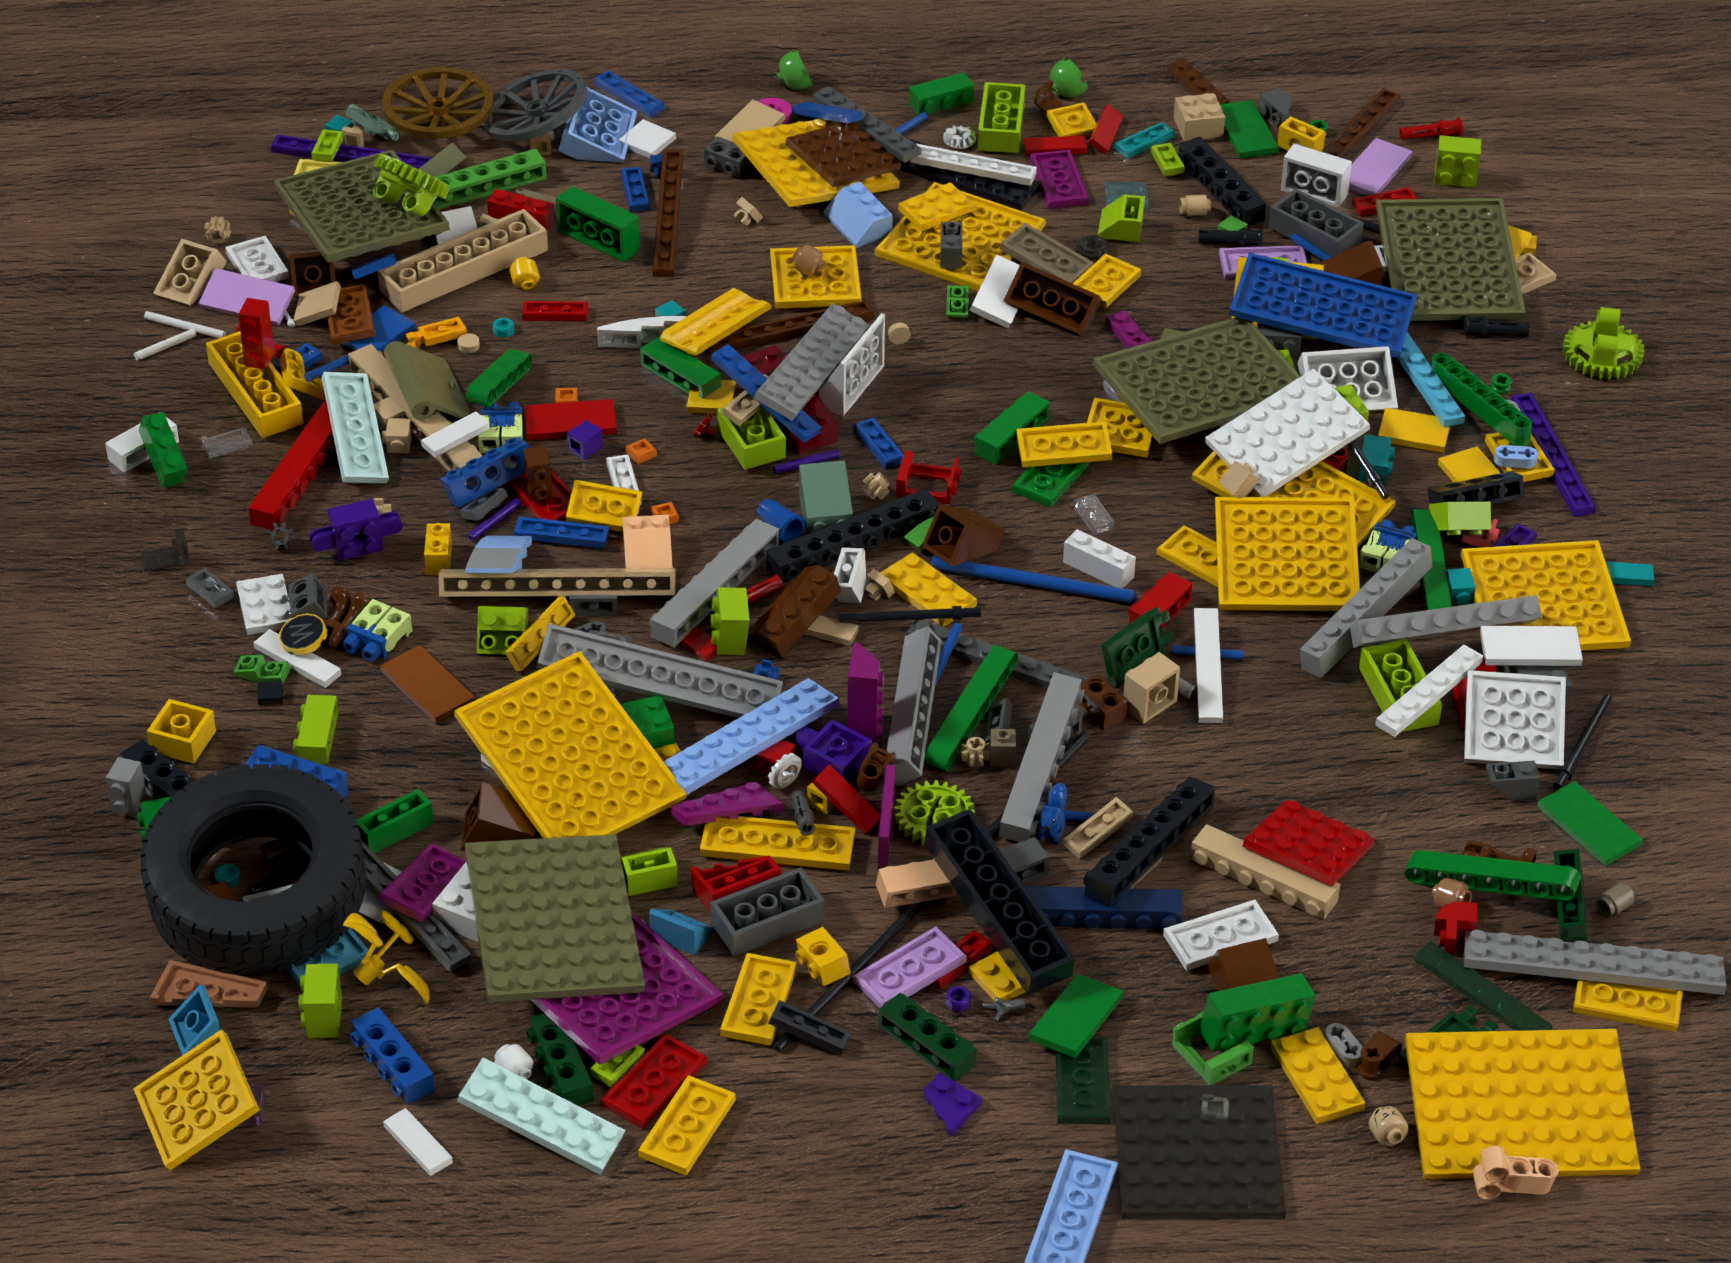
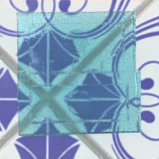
M1104 182L1105 207L1126 194L1145 196L1144 210H1148V195L1145 182Z

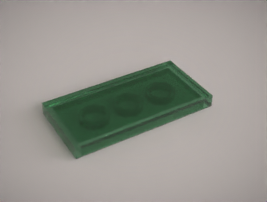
M1093 1036L1076 1058L1055 1051L1057 1123L1111 1124L1108 1036Z

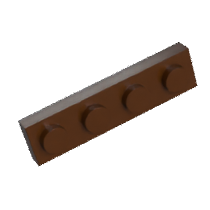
M1185 59L1168 64L1167 71L1193 96L1215 93L1219 104L1229 103V100Z

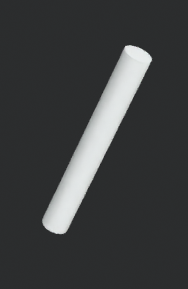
M190 329L134 353L135 359L137 361L194 338L196 337V332L194 329Z

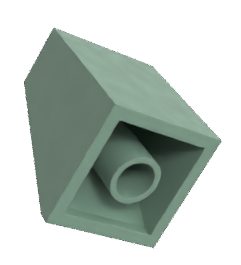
M845 460L799 465V500L802 514L806 521L805 528L807 534L853 517Z

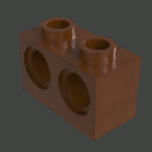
M546 446L523 449L525 479L530 501L553 498L551 463Z
M1097 674L1081 682L1084 696L1082 703H1077V705L1103 730L1127 719L1128 701L1124 695H1121L1112 687L1109 681H1106L1101 675Z

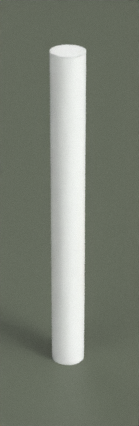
M146 311L144 314L145 320L187 331L194 329L196 333L218 339L226 336L225 331L149 311Z

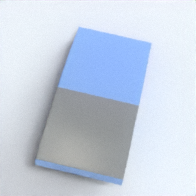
M485 536L475 546L467 563L466 573H513L522 569V559L527 557V547L532 545V536Z

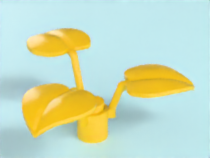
M383 910L380 913V917L394 931V935L376 955H372L376 947L383 945L382 940L378 937L374 927L358 913L350 914L344 921L343 926L354 929L372 943L366 956L361 960V964L353 970L355 976L365 985H369L376 977L381 979L384 975L398 970L418 991L426 1005L429 1002V988L426 982L407 965L403 967L401 964H396L385 970L382 969L385 964L380 957L398 936L407 944H411L414 941V937L409 929L401 924L393 915Z

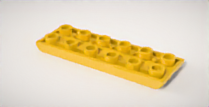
M732 288L664 330L660 336V341L669 344L671 347L679 348L689 355L696 356L770 310L771 304L763 300L753 299L744 292Z

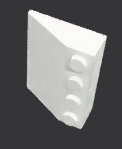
M884 314L879 315L831 374L825 385L820 388L818 397L830 412L844 416L884 367Z
M1389 346L1302 352L1298 361L1300 376L1315 369L1333 388L1351 384L1369 412L1385 411V407L1398 409Z

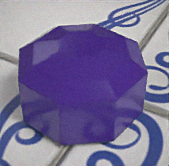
M955 986L947 990L946 1006L951 1011L963 1012L970 1008L971 993L965 987Z

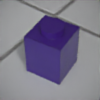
M585 420L567 432L568 450L583 460L603 447L602 429Z

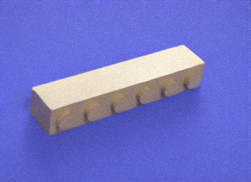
M1206 824L1193 840L1190 860L1303 910L1310 915L1324 920L1338 902L1339 883L1336 882L1333 886L1327 885L1242 847L1243 840Z

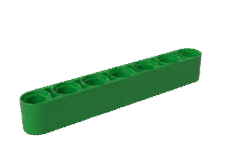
M1445 353L1433 355L1431 367L1453 397L1513 445L1527 446L1530 444L1532 421L1450 355Z
M1413 509L1411 525L1415 527L1416 540L1431 546L1432 568L1420 579L1424 611L1452 607L1440 531L1430 509Z
M998 645L992 646L927 748L924 757L925 764L946 772L952 768L961 753V744H967L968 738H971L1013 671L1018 659L1017 652Z
M1416 850L1411 854L1404 871L1405 878L1415 884L1435 886L1442 879L1451 878L1466 883L1469 890L1569 901L1574 898L1581 879L1580 873L1568 866Z

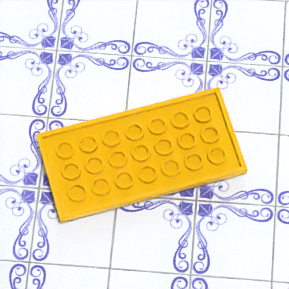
M1213 451L1192 473V480L1222 497H1235L1219 483V480L1230 467ZM1322 461L1266 496L1354 498L1357 549L1372 533L1375 524L1381 523L1393 510L1396 502L1389 497L1382 500L1375 489ZM1251 490L1246 497L1258 496Z

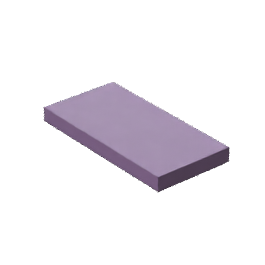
M1375 138L1351 165L1349 190L1365 196L1380 193L1412 158L1413 151Z
M1301 246L1219 249L1224 280L1236 279L1238 257L1247 258L1249 252L1272 258H1288V262L1307 263L1304 248Z
M215 268L199 301V306L238 316L247 298L266 300L269 302L271 324L279 326L295 289L294 286Z
M934 927L853 975V982L880 1008L900 992L906 997L911 996L936 981V979L966 963L967 957L937 927Z

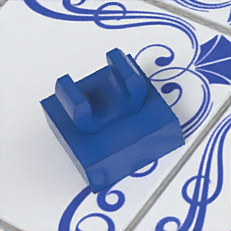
M662 154L650 155V171H654V177L658 178V171L661 170Z
M762 659V665L756 664L753 674L778 680L780 668L773 667L772 661Z

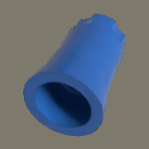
M765 499L759 504V508L756 511L758 517L763 522L779 528V538L782 542L786 543L802 536L806 527V521L803 516L790 511L773 499Z

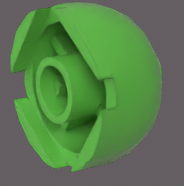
M797 49L784 55L779 62L780 72L777 73L781 85L785 83L793 91H801L813 86Z
M1065 57L1058 61L1050 72V80L1054 82L1052 92L1055 95L1060 94L1063 98L1073 99L1088 90V84L1086 81L1082 82L1080 77L1083 75L1077 66L1069 59L1065 61Z

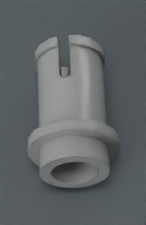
M1179 675L1178 693L1189 700L1195 694L1197 686L1181 679Z

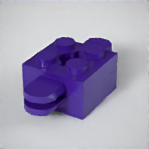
M372 498L327 509L329 526L311 530L309 538L315 551L319 552L333 548L338 561L383 551L382 537L400 533L403 524L396 511L379 514Z
M832 719L819 732L809 727H802L797 730L795 736L796 748L803 751L804 769L819 775L830 764L848 783L853 778L857 779L860 766L872 746V739Z

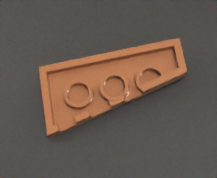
M170 960L149 999L151 1005L181 1006L192 992L202 984L206 988L213 1007L258 1008L268 987L266 981L222 973Z

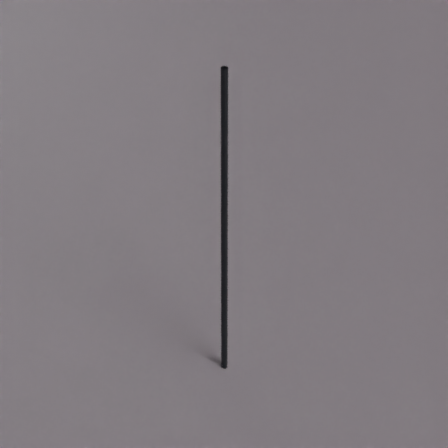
M1083 731L1064 750L1062 760L1057 759L1056 764H1059L1058 770L1090 738L1088 732ZM1003 813L986 829L991 838L1000 830ZM929 901L913 903L850 967L851 974L838 979L806 1012L817 1016L853 979V975L860 972ZM786 1032L773 1045V1048L779 1053L782 1052L796 1036Z

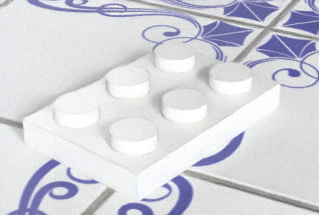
M266 236L225 247L226 254L238 274L273 282L289 278L287 268Z
M283 574L236 582L247 635L264 633L269 629L272 631L281 630L283 625L291 619L288 612L290 610V603Z

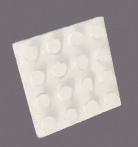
M1468 670L1464 763L1491 764L1535 760L1537 768L1560 769L1561 766H1564L1566 677Z

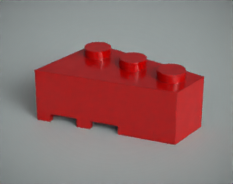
M770 855L738 860L737 865L723 867L722 863H717L711 869L699 870L698 866L690 868L693 892L709 912L711 901L781 875V868Z

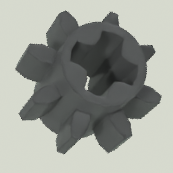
M285 521L280 527L274 522L273 526L275 529L273 531L267 530V533L271 534L272 537L267 542L276 543V550L282 544L287 549V541H295V538L290 537V533L294 528L288 530ZM278 529L281 532L285 531L287 533V535L284 537L285 541L283 542L281 541V539H275V536L277 535L276 530Z

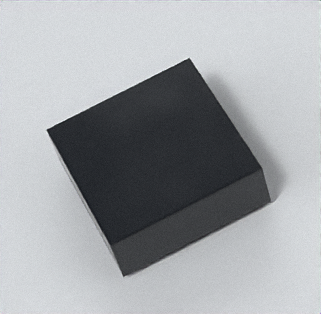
M282 681L257 682L258 705L283 703Z

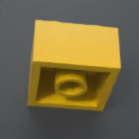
M168 699L147 730L149 745H154L163 756L195 764L216 732L213 710Z

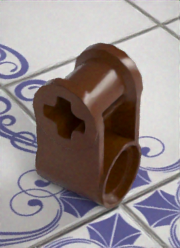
M874 742L860 766L857 777L858 787L863 791L875 790L885 775V766L893 764L896 753H889L879 748L878 744Z
M1377 1031L1361 1050L1362 1061L1358 1065L1359 1075L1368 1080L1380 1077L1388 1066L1396 1061L1403 1044L1383 1032Z

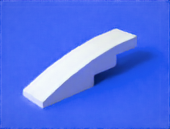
M686 316L639 318L597 327L598 347L641 348L642 343H649L660 337L664 330Z

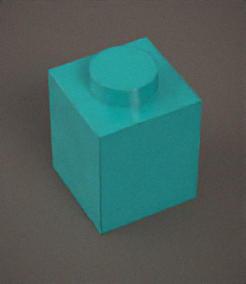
M1470 568L1447 569L1446 574L1451 606L1473 604L1476 587Z

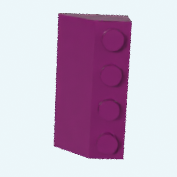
M853 643L848 672L847 727L872 739L873 744L874 742L877 743V740L882 739L883 725H880L879 722L883 721L884 708L879 707V704L883 705L884 690H880V687H883L884 672H880V661L862 645Z

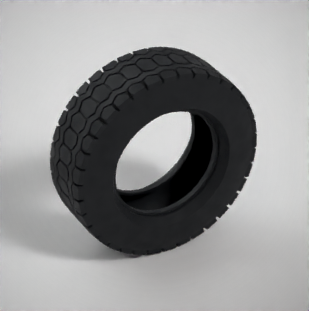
M253 764V768H250V765L235 766V771H232L231 767L216 771L217 776L214 773L199 778L200 783L195 780L183 787V791L180 789L169 798V802H165L158 810V814H155L150 822L142 842L140 857L142 882L152 920L163 940L174 952L184 959L187 958L188 962L213 971L220 970L222 973L235 975L238 971L239 976H255V971H257L259 976L273 974V969H276L277 973L292 969L293 963L297 967L309 962L310 957L314 959L324 953L326 948L329 949L339 940V936L342 937L350 927L343 926L344 921L350 914L359 913L364 899L366 869L360 831L354 814L344 798L335 789L333 790L332 786L323 780L320 781L314 775L307 772L304 774V771L290 767L287 769V766L272 765L269 768V764ZM259 837L279 838L297 845L311 858L305 873L295 884L282 893L262 900L231 901L211 894L197 882L202 868L215 853L228 845L246 839Z

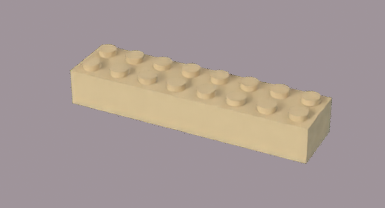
M524 209L400 260L392 266L378 270L379 290L401 312L410 310L484 277L510 267L517 258H532L548 251L547 230Z

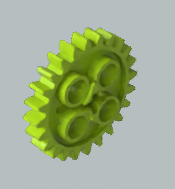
M935 780L933 785H930L928 781H925L924 786L915 783V789L907 787V794L901 792L900 799H896V806H894L895 824H898L899 831L904 830V837L912 835V842L921 839V845H924L926 827L930 825L932 818V824L968 809H971L975 814L974 803L971 802L970 796H965L964 789L957 792V785L949 788L948 782L941 786L937 780Z

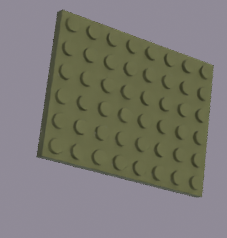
M393 149L274 180L275 189L327 263L338 262L351 256L357 257L362 253L379 251L388 246H398L403 242L420 240L423 237L439 235L444 231L450 230L449 222L434 202L430 210L422 217H417L403 209L402 201L407 192L405 189L401 198H398L394 204H387L374 196L373 189L380 176V169L374 166L375 160L378 155L385 154L401 161Z
M1503 198L1376 200V211L1389 288L1417 295L1410 321L1463 320L1464 315L1468 316V318L1476 319L1486 317L1489 320L1525 319L1526 311Z
M1237 317L1093 359L1095 369L1159 444L1225 425L1301 377L1251 321Z
M616 834L465 843L466 863L488 1003L644 992V977Z

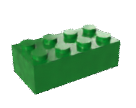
M574 186L569 187L556 198L557 229L559 233L624 263L640 250L639 216Z
M658 695L620 704L653 749L675 743L674 726L662 696Z
M1302 973L1212 992L1208 994L1199 1030L1212 1052L1223 1049L1228 1050L1247 1040L1253 1044L1306 1031L1316 995Z

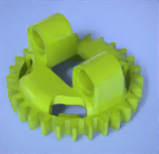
M385 154L378 155L375 160L374 166L380 169V176L374 186L373 194L385 203L394 204L398 198H401L405 189L407 192L402 201L403 209L417 217H422L430 210L434 199L437 197L446 199L450 188L448 184Z
M1600 307V310L1597 311L1595 322L1588 321L1587 326L1580 323V327L1574 326L1573 330H1568V335H1565L1563 342V356H1565V361L1570 363V367H1575L1576 372L1582 371L1583 375L1590 374L1591 378L1593 376H1597L1599 379L1606 377L1609 381L1611 377H1614L1616 380L1619 379V376L1626 378L1627 374L1632 375L1641 366L1645 352L1644 344H1641L1642 339H1637L1638 334H1631V329L1625 331L1624 325H1619L1621 309ZM1577 348L1582 349L1590 356L1588 362L1580 354H1576ZM1630 355L1629 362L1626 360L1620 364L1617 363L1618 358Z

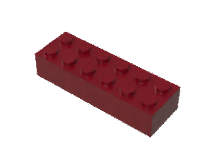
M777 345L742 357L762 375L770 376L781 364L785 355ZM816 393L802 410L822 428L818 435L805 443L770 413L785 435L787 442L798 455L838 442V420Z

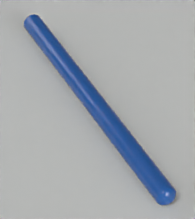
M933 555L931 561L932 567L945 572L1133 604L1137 598L1134 590L969 561L951 566Z

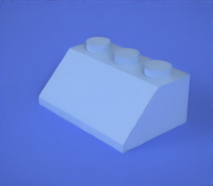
M861 182L841 188L824 210V215L852 245H855V248L883 239L892 230L893 215Z

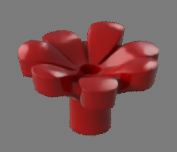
M710 411L707 413L704 421L697 426L693 433L694 437L698 438L699 435L705 432L713 437L717 432V429L711 426L713 414Z

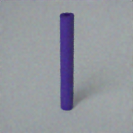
M835 449L773 465V470L775 474L798 469L799 465L821 463L839 458V452Z
M514 498L467 534L468 539L474 541L521 505L519 499Z

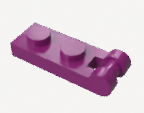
M1125 310L1106 316L1105 323L1127 349L1152 342V339L1143 333Z

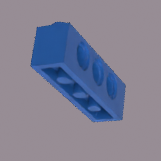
M519 437L511 438L503 446L490 449L486 452V455L478 459H471L465 466L449 471L440 480L450 503L460 508L525 473L523 449L529 448L528 443ZM510 456L509 462L505 464L506 458ZM491 466L489 473L485 474L486 469ZM471 477V481L465 485L466 480Z
M379 1007L351 1021L352 1033H350L352 1042L356 1047H361L370 1064L374 1063L380 1077L384 1081L388 1080L396 1097L399 1098L401 1096L408 1105L435 1091L432 1071Z

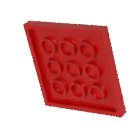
M1286 800L1244 838L1242 847L1333 886L1374 846L1375 838L1362 830H1356L1345 825L1342 821L1328 818L1319 811L1303 807L1296 801Z

